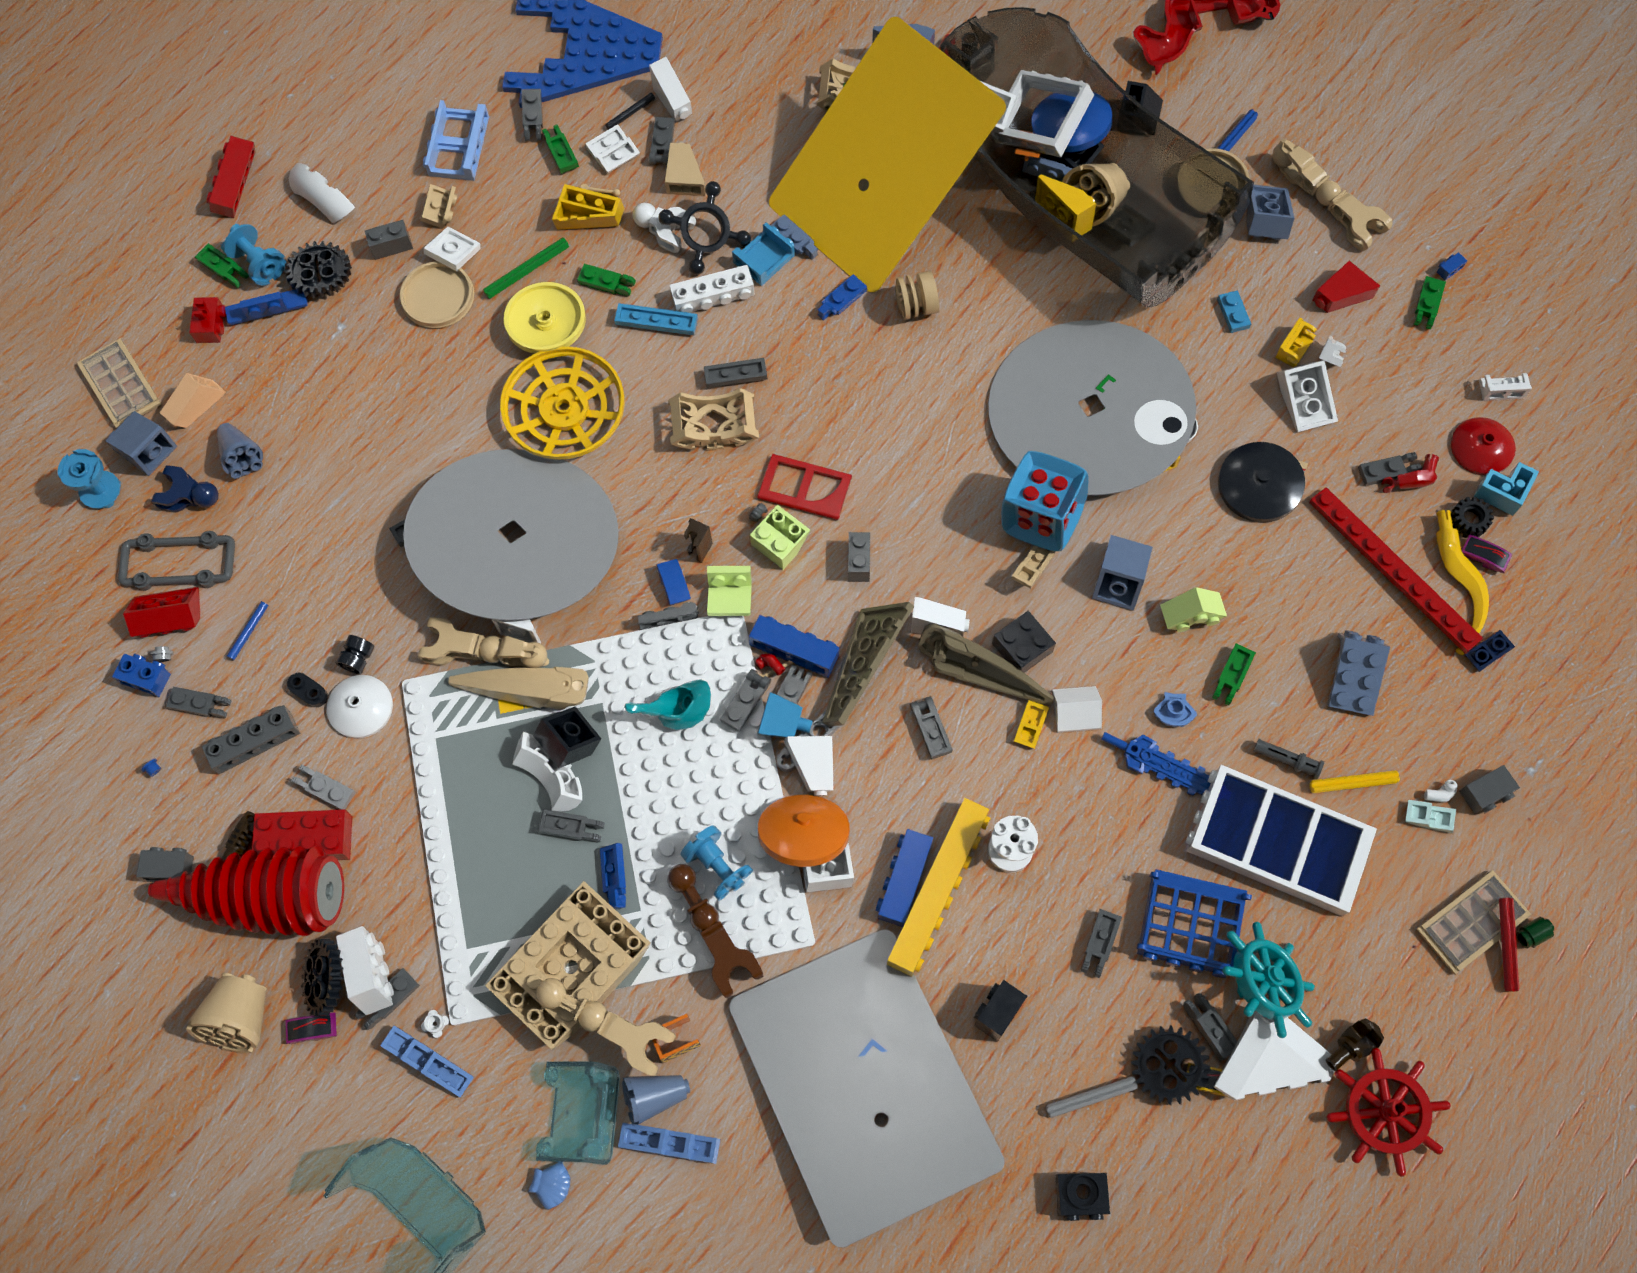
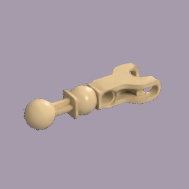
M555 978L545 979L537 987L536 999L542 1007L547 1009L561 1007L574 1014L573 1020L575 1022L578 1021L584 1030L589 1032L597 1031V1034L624 1048L627 1060L633 1068L647 1075L656 1076L658 1067L646 1057V1045L653 1039L671 1043L676 1038L674 1032L656 1022L637 1026L613 1012L607 1011L601 1002L589 1001L587 998L581 1002L566 994L564 984Z

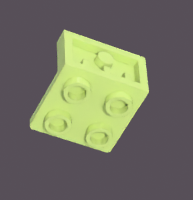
M707 566L709 585L707 615L750 616L752 593L751 566Z

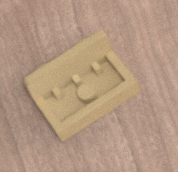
M430 184L420 221L444 229L446 222L450 223L453 216V211H450V209L456 203L457 195L454 194L456 187L451 186L449 191Z

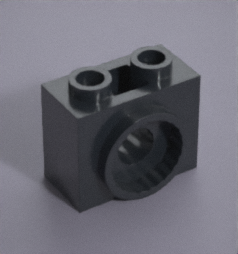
M1107 1173L1055 1175L1058 1216H1064L1065 1221H1079V1216L1089 1215V1220H1104V1215L1110 1214ZM1079 1185H1084L1087 1188V1198L1081 1199L1077 1196L1076 1188Z

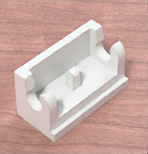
M1329 335L1319 358L1341 367L1344 358L1339 354L1340 351L1346 352V346Z
M1522 373V376L1494 379H1491L1490 375H1484V378L1479 380L1483 401L1524 399L1532 389L1527 373Z

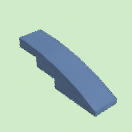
M395 1025L380 1045L460 1098L474 1078V1076Z
M622 1123L618 1147L716 1164L721 1139Z

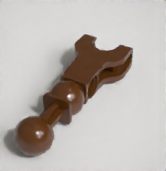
M678 864L672 867L667 875L668 885L673 891L682 893L691 907L687 910L690 915L691 925L700 932L715 959L712 978L722 995L726 999L733 995L729 977L734 969L744 968L756 980L764 977L763 971L753 953L735 947L722 923L719 921L718 910L709 904L707 898L701 899L694 887L696 874L692 867L686 864Z

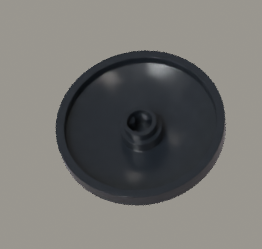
M1252 442L1236 448L1224 460L1218 476V488L1224 503L1238 516L1253 522H1272L1284 518L1297 507L1304 493L1305 475L1299 461L1285 448L1269 442Z

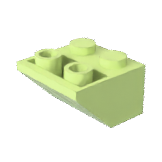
M777 505L750 534V541L754 548L784 570L798 554L810 529Z

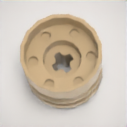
M931 271L917 273L916 283L913 282L910 275L906 276V285L903 277L896 278V300L904 320L910 319V309L914 318L918 317L919 307H921L924 315L939 312L938 292Z

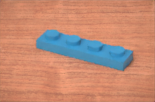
M618 303L614 321L615 325L695 335L698 314Z

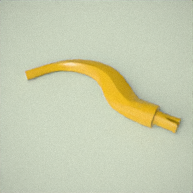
M1441 510L1436 513L1440 530L1436 533L1440 556L1450 575L1469 591L1474 605L1472 627L1480 633L1488 614V588L1481 573L1461 551L1458 530L1453 529L1451 511L1446 510L1445 513V510ZM1456 649V653H1458L1459 655H1464V652L1461 649Z

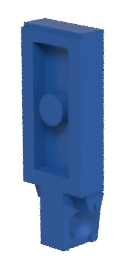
M853 274L824 298L822 306L818 309V316L824 321L831 314H841L867 291V286Z
M615 843L600 848L603 893L607 894L609 904L614 909H622L626 907L623 847L621 843Z

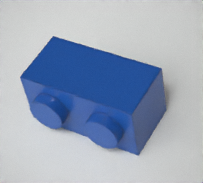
M1459 252L1455 255L1452 254L1446 262L1443 261L1439 264L1437 273L1446 281L1461 270L1467 263V260Z

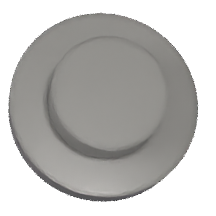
M167 646L155 647V651H150V655L153 656L155 661L171 660L173 651L169 650Z

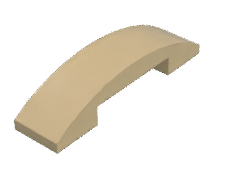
M1034 545L1025 560L1020 563L1011 579L1031 588L1044 572L1056 551Z

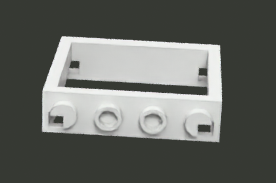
M1020 70L1009 93L1016 95L1005 129L1003 132H993L990 135L997 143L1062 157L1094 97L1090 85L1082 80L1074 81L1067 77L1059 78L1051 74H1039L1033 70L1032 72ZM1030 88L1076 97L1055 138L1009 128Z

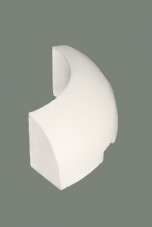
M297 163L290 171L289 183L294 194H298L311 202L332 223L341 220L355 208L337 188L334 189L327 185L328 181L317 171L310 172V168L307 165Z
M523 732L518 741L512 765L530 772L543 784L549 794L552 811L562 812L576 808L582 802V788L579 778H575L570 769L572 765L569 764L558 768L533 735Z

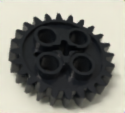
M314 241L313 246L305 243V249L298 247L299 252L293 251V257L287 258L289 263L285 264L286 270L284 272L288 284L291 285L292 290L296 289L297 294L303 292L304 297L311 294L314 299L319 294L323 298L324 293L331 296L332 290L337 293L339 292L338 286L345 287L343 281L349 282L348 276L351 275L350 269H352L349 257L344 249L340 250L339 245L333 247L332 242L328 243L327 246L324 241L320 245H317L316 241ZM316 257L318 258V262H319L318 268H319V273H320V276H321V282H320V283H319V278H318V276H317V274H318V269H317L316 260H315Z
M315 940L314 943H311V949H307L308 957H304L306 964L302 966L304 974L301 975V978L304 979L301 985L304 988L302 997H305L304 1005H307L306 1010L310 1011V1015L329 1016L330 1012H334V1007H337L336 999H340L339 990H342L340 981L344 978L341 976V972L344 968L340 966L343 959L339 958L341 951L337 950L338 944H334V940Z
M1170 1025L1168 1032H1165L1164 1028L1160 1026L1159 1034H1156L1151 1029V1038L1143 1035L1145 1044L1137 1042V1046L1141 1049L1140 1052L1133 1051V1055L1138 1057V1060L1131 1061V1064L1137 1066L1138 1069L1134 1070L1132 1074L1140 1075L1136 1084L1144 1083L1145 1085L1141 1091L1145 1093L1150 1090V1099L1158 1095L1160 1104L1163 1103L1165 1098L1170 1106L1173 1104V1099H1177L1179 1105H1182L1183 1097L1191 1102V1093L1199 1096L1197 1087L1205 1089V1085L1201 1080L1210 1078L1204 1073L1205 1070L1211 1069L1209 1065L1204 1064L1210 1058L1208 1055H1201L1206 1050L1205 1046L1197 1047L1200 1039L1195 1038L1191 1040V1031L1183 1035L1182 1027L1178 1029L1177 1033L1174 1032L1172 1025ZM1174 1042L1177 1044L1178 1048L1174 1054H1167L1164 1048L1167 1043ZM1156 1049H1159L1170 1062L1176 1061L1174 1065L1187 1079L1186 1082H1183L1172 1069L1166 1070L1167 1065L1155 1052ZM1152 1058L1160 1061V1067L1154 1071L1149 1070L1147 1067L1148 1061ZM1186 1060H1190L1195 1064L1194 1070L1188 1073L1184 1072L1181 1068L1182 1063ZM1172 1076L1177 1079L1175 1088L1168 1089L1164 1086V1080L1167 1077Z

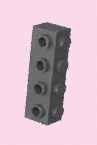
M284 705L276 706L269 713L254 717L249 720V723L241 727H234L221 737L210 739L202 748L211 769L221 774L301 733L291 712Z

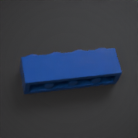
M759 615L749 635L750 646L783 660L792 661L798 666L829 678L839 657L840 647L834 642L823 641L809 632L803 633L792 625H784L777 622L776 619L770 616L764 617Z
M907 829L905 835H900L897 847L901 848L899 855L893 856L890 868L893 869L891 878L886 877L883 885V890L886 891L884 899L879 898L875 911L879 912V920L900 927L904 926L933 842V837Z

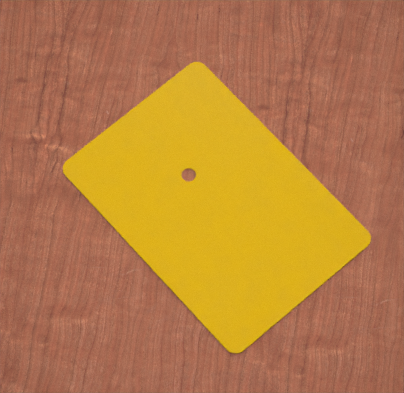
M891 17L770 196L769 205L780 217L786 215L814 241V245L849 276L854 274L867 286L868 292H876L881 288L1006 110L1005 101L901 18ZM862 179H866L869 182V187L865 191H861L858 187Z

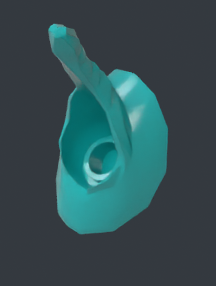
M699 679L686 682L662 693L654 702L625 703L624 708L629 714L641 713L643 715L658 716L665 727L674 730L687 729L703 721L710 708L711 691L708 682Z

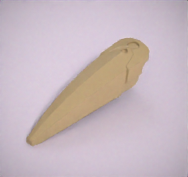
M506 668L450 676L448 683L459 689L536 708L546 707L563 710L568 706H577L584 702L589 677L586 671L577 668Z

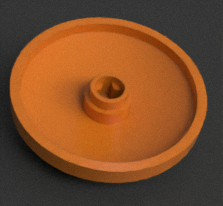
M793 795L779 799L763 811L758 822V839L764 851L773 859L791 866L811 867L827 863L839 856L849 841L850 825L846 814L838 805L819 796Z

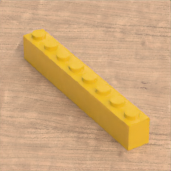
M964 798L887 960L888 966L911 977L915 971L919 973L924 963V959L921 958L924 950L929 952L934 941L931 935L934 929L939 931L944 920L940 916L944 909H949L953 901V897L950 896L953 888L958 890L963 877L959 875L962 869H968L972 860L969 854L972 848L977 849L982 837L978 836L981 828L986 830L991 818L988 817V808Z

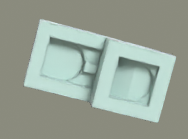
M1408 800L1405 822L1423 828L1453 833L1456 809L1432 806V803Z

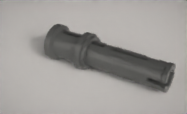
M1258 739L1253 751L1293 766L1296 772H1305L1312 775L1316 780L1319 778L1325 762L1306 757L1305 753L1298 755L1261 739Z

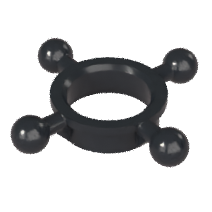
M710 181L705 186V192L708 195L707 201L692 205L686 210L683 217L674 216L673 212L668 209L662 210L658 215L659 222L664 226H669L672 223L680 225L685 243L696 251L695 258L689 263V270L694 275H700L705 269L704 262L702 261L704 253L719 250L728 239L735 240L742 247L747 246L751 241L750 234L745 230H741L738 233L730 231L727 215L720 207L714 204L715 197L721 192L719 183L715 181ZM707 212L715 216L719 221L721 235L715 244L709 246L700 245L690 237L688 221L693 214Z

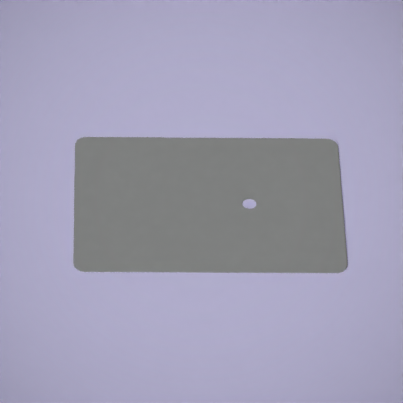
M886 929L877 931L737 995L731 1000L729 1005L732 1017L831 1242L840 1248L847 1247L1000 1172L1004 1167V1157L915 975L913 974L911 977L887 965V960L897 939L893 932ZM871 1039L887 1050L886 1052H881L872 1046L865 1056L858 1057ZM878 1113H885L888 1116L889 1122L885 1127H878L875 1124L874 1118Z

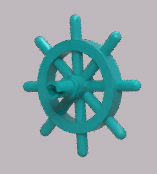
M1260 922L1252 924L1255 940L1247 944L1234 931H1228L1227 938L1238 951L1234 957V967L1225 966L1222 972L1226 976L1235 977L1238 985V995L1248 1002L1243 1011L1244 1015L1251 1017L1256 1011L1265 1018L1274 1020L1277 1035L1281 1039L1287 1036L1284 1019L1293 1014L1303 1026L1311 1027L1312 1021L1301 1009L1304 1000V991L1311 992L1315 989V986L1311 982L1302 980L1297 965L1290 957L1294 950L1293 944L1287 943L1282 948L1278 944L1266 940ZM1254 952L1259 954L1260 961L1253 954ZM1266 993H1268L1269 1000L1265 997ZM1279 998L1285 1004L1284 1007L1280 1006Z

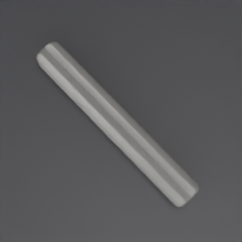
M1129 1077L1048 1104L1046 1112L1049 1118L1136 1090L1138 1088L1134 1077Z

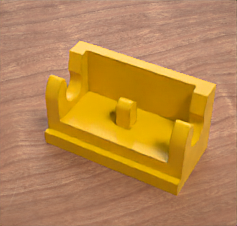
M1299 317L1280 346L1275 358L1293 368L1296 367L1315 339L1316 335L1313 333L1317 329Z

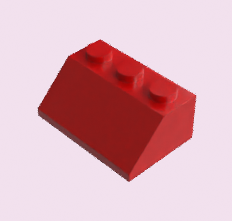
M193 587L135 596L123 613L130 637L139 636L143 638L153 633L168 634L173 630L182 629L183 631H188L195 628L200 620L199 588Z

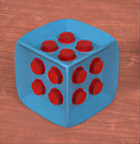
M1028 451L1020 461L1005 492L1001 507L1003 530L1021 541L1047 550L1061 552L1069 542L1083 512L1088 494L1089 477L1087 471L1069 461L1041 452Z

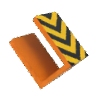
M685 1014L662 1026L672 1030L689 1022L690 1018ZM696 1039L663 1054L658 1040H652L663 1063L701 1046L699 1040Z

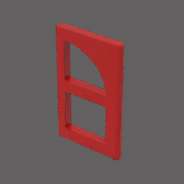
M772 454L757 499L838 520L852 475ZM778 464L805 471L797 497L770 491ZM814 473L841 480L837 489L829 496L816 501L806 500Z

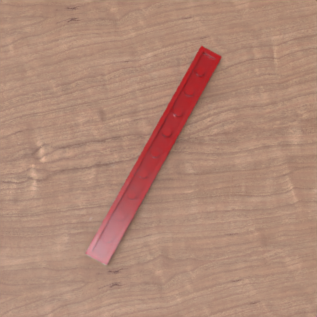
M1327 487L1310 500L1309 503L1465 654L1483 640V637Z

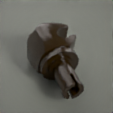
M1366 1018L1358 1020L1347 1028L1337 1042L1340 1048L1325 1060L1327 1065L1336 1072L1349 1059L1359 1062L1363 1057L1370 1055L1372 1049L1379 1048L1384 1040L1381 1029L1376 1023Z

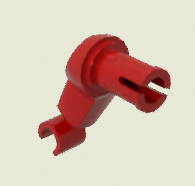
M1426 454L1422 470L1397 475V480L1391 477L1384 478L1381 485L1389 484L1390 486L1385 487L1383 492L1390 493L1394 486H1399L1400 489L1427 487L1434 484L1437 480L1435 470L1439 457L1432 454L1430 459V454Z

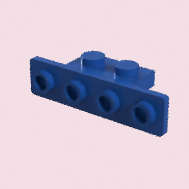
M295 289L243 300L238 304L226 306L225 311L228 324L234 325L306 307L308 302L303 292L297 294Z

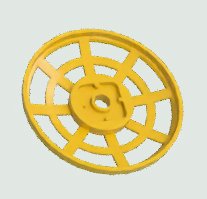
M569 346L538 352L522 361L508 377L500 399L502 420L512 439L533 455L555 460L580 457L603 445L618 428L625 407V395L621 380L610 363L592 351ZM555 357H575L573 368H559L547 372L542 363L544 360ZM583 359L599 365L609 376L599 383L592 375L581 371ZM535 366L540 376L529 385L525 393L513 390L518 379L529 368ZM570 375L568 383L555 385L551 379L556 376ZM578 378H583L594 387L584 392L577 386ZM544 382L548 389L542 394L541 398L531 396L535 389ZM613 383L617 388L619 396L618 412L607 411V399L604 390ZM599 394L601 400L600 411L589 409L588 400ZM509 398L521 401V415L524 422L513 427L508 415ZM563 403L569 404V408L566 410H560L559 406ZM528 404L538 406L541 416L529 420ZM587 417L597 419L593 427L585 433L580 426ZM615 420L610 430L599 441L592 444L589 437L599 429L603 421ZM544 423L551 427L553 430L550 438L540 434L535 430V427ZM573 429L577 435L573 439L558 440L561 431ZM528 430L535 438L547 444L543 452L525 444L517 434ZM581 442L585 449L572 453L552 454L555 445L566 446Z

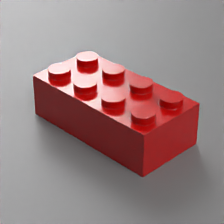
M345 809L255 813L252 850L259 854L265 848H270L276 852L281 847H287L292 852L298 846H303L307 851L313 846H320L327 856H334L337 860H350L353 816Z

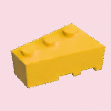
M564 184L552 221L557 230L619 226L625 208L621 198Z

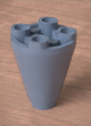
M229 423L221 424L217 428L220 462L227 474L237 479L262 468L263 452L258 444Z

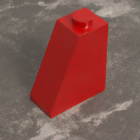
M1349 260L1317 289L1312 301L1319 308L1329 313L1373 299L1380 285Z

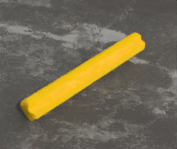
M1393 770L1312 780L1309 783V787L1312 793L1396 784L1400 781L1398 771Z

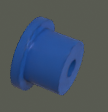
M154 758L146 763L141 771L153 777L161 770V767L156 763L157 759Z

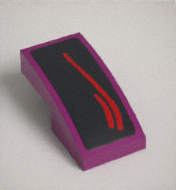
M1469 535L1462 549V553L1466 558L1482 562V567L1500 573H1505L1512 557L1510 552L1500 546Z
M333 1012L329 1016L310 1015L285 1020L286 1044H296L310 1040L318 1041L337 1036L336 1013Z

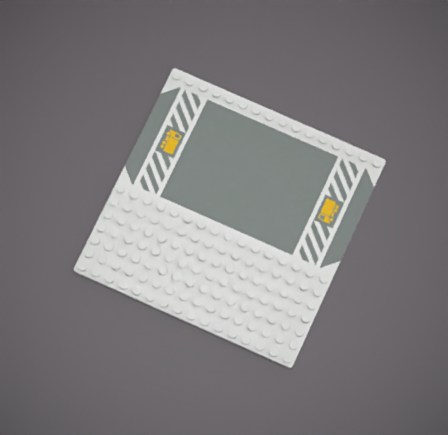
M705 616L546 650L549 664L540 668L565 667L583 669L589 677L586 699L576 707L602 739L591 756L571 763L570 769L575 778H579L581 784L582 802L576 808L562 812L586 816L588 819L604 822V829H596L586 825L585 830L587 833L601 836V842H592L585 839L582 841L539 833L538 827L543 809L551 810L549 794L534 775L523 768L512 765L515 750L523 732L533 735L543 718L574 706H568L563 710L546 707L536 708L476 694L453 687L448 683L450 676L511 668L500 661L498 663L487 662L406 679L402 682L449 1019L452 1025L456 1026L513 1013L485 985L583 881L609 904L607 894L603 893L600 848L615 843H621L623 847L626 894H624L626 896V907L615 910L651 942L638 965L615 990L708 970L714 967L715 959L700 932L691 925L690 915L687 912L691 907L682 893L673 891L668 885L667 875L670 869L678 864L689 865L695 871L696 883L694 887L702 900L707 898L709 904L718 910L719 921L722 923L735 947L752 952L757 959L811 947L815 944L799 867L787 865L773 859L764 851L758 839V822L761 814L769 805L784 798L771 737L757 734L764 713L762 698L740 732L720 721L723 713L745 681L751 669L756 670L744 616ZM699 679L708 682L711 691L710 708L703 721L687 729L674 730L663 726L658 716L643 715L641 713L629 714L624 708L625 703L654 702L662 693L686 682ZM753 682L751 687L757 690L759 685ZM712 825L716 826L721 832L716 845L724 853L722 859L731 870L735 872L745 865H749L753 869V872L748 877L742 879L745 883L737 891L731 889L728 895L720 901L716 899L714 892L723 880L712 867L706 869L699 859L686 863L680 855L682 849L690 840L693 843L697 839L695 836ZM573 961L569 962L565 967L566 973H575L578 969V964Z

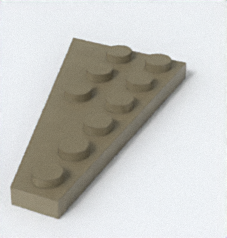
M910 602L860 610L822 722L826 726H841L845 724L913 610L914 606Z

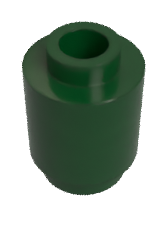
M1537 917L1520 927L1519 931L1516 932V936L1523 947L1527 949L1530 947L1535 948L1554 936V926L1550 920Z

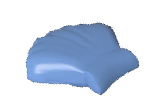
M1165 692L1164 700L1154 709L1155 717L1165 725L1172 727L1188 725L1197 716L1196 711L1186 701V694Z
M556 1163L544 1170L538 1168L534 1170L533 1180L528 1192L535 1193L543 1207L547 1210L561 1204L568 1195L571 1178L563 1163Z

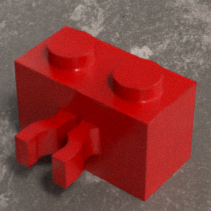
M199 297L193 300L189 333L196 343H221V335L224 334L223 318L226 317L225 305L221 303L218 297Z

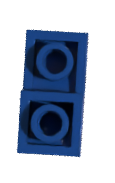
M674 559L656 564L669 605L690 600L691 597L678 560Z

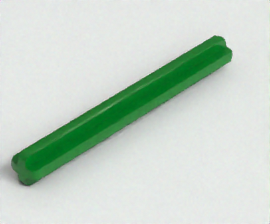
M564 237L560 238L483 289L484 294L491 299L569 248L567 240Z

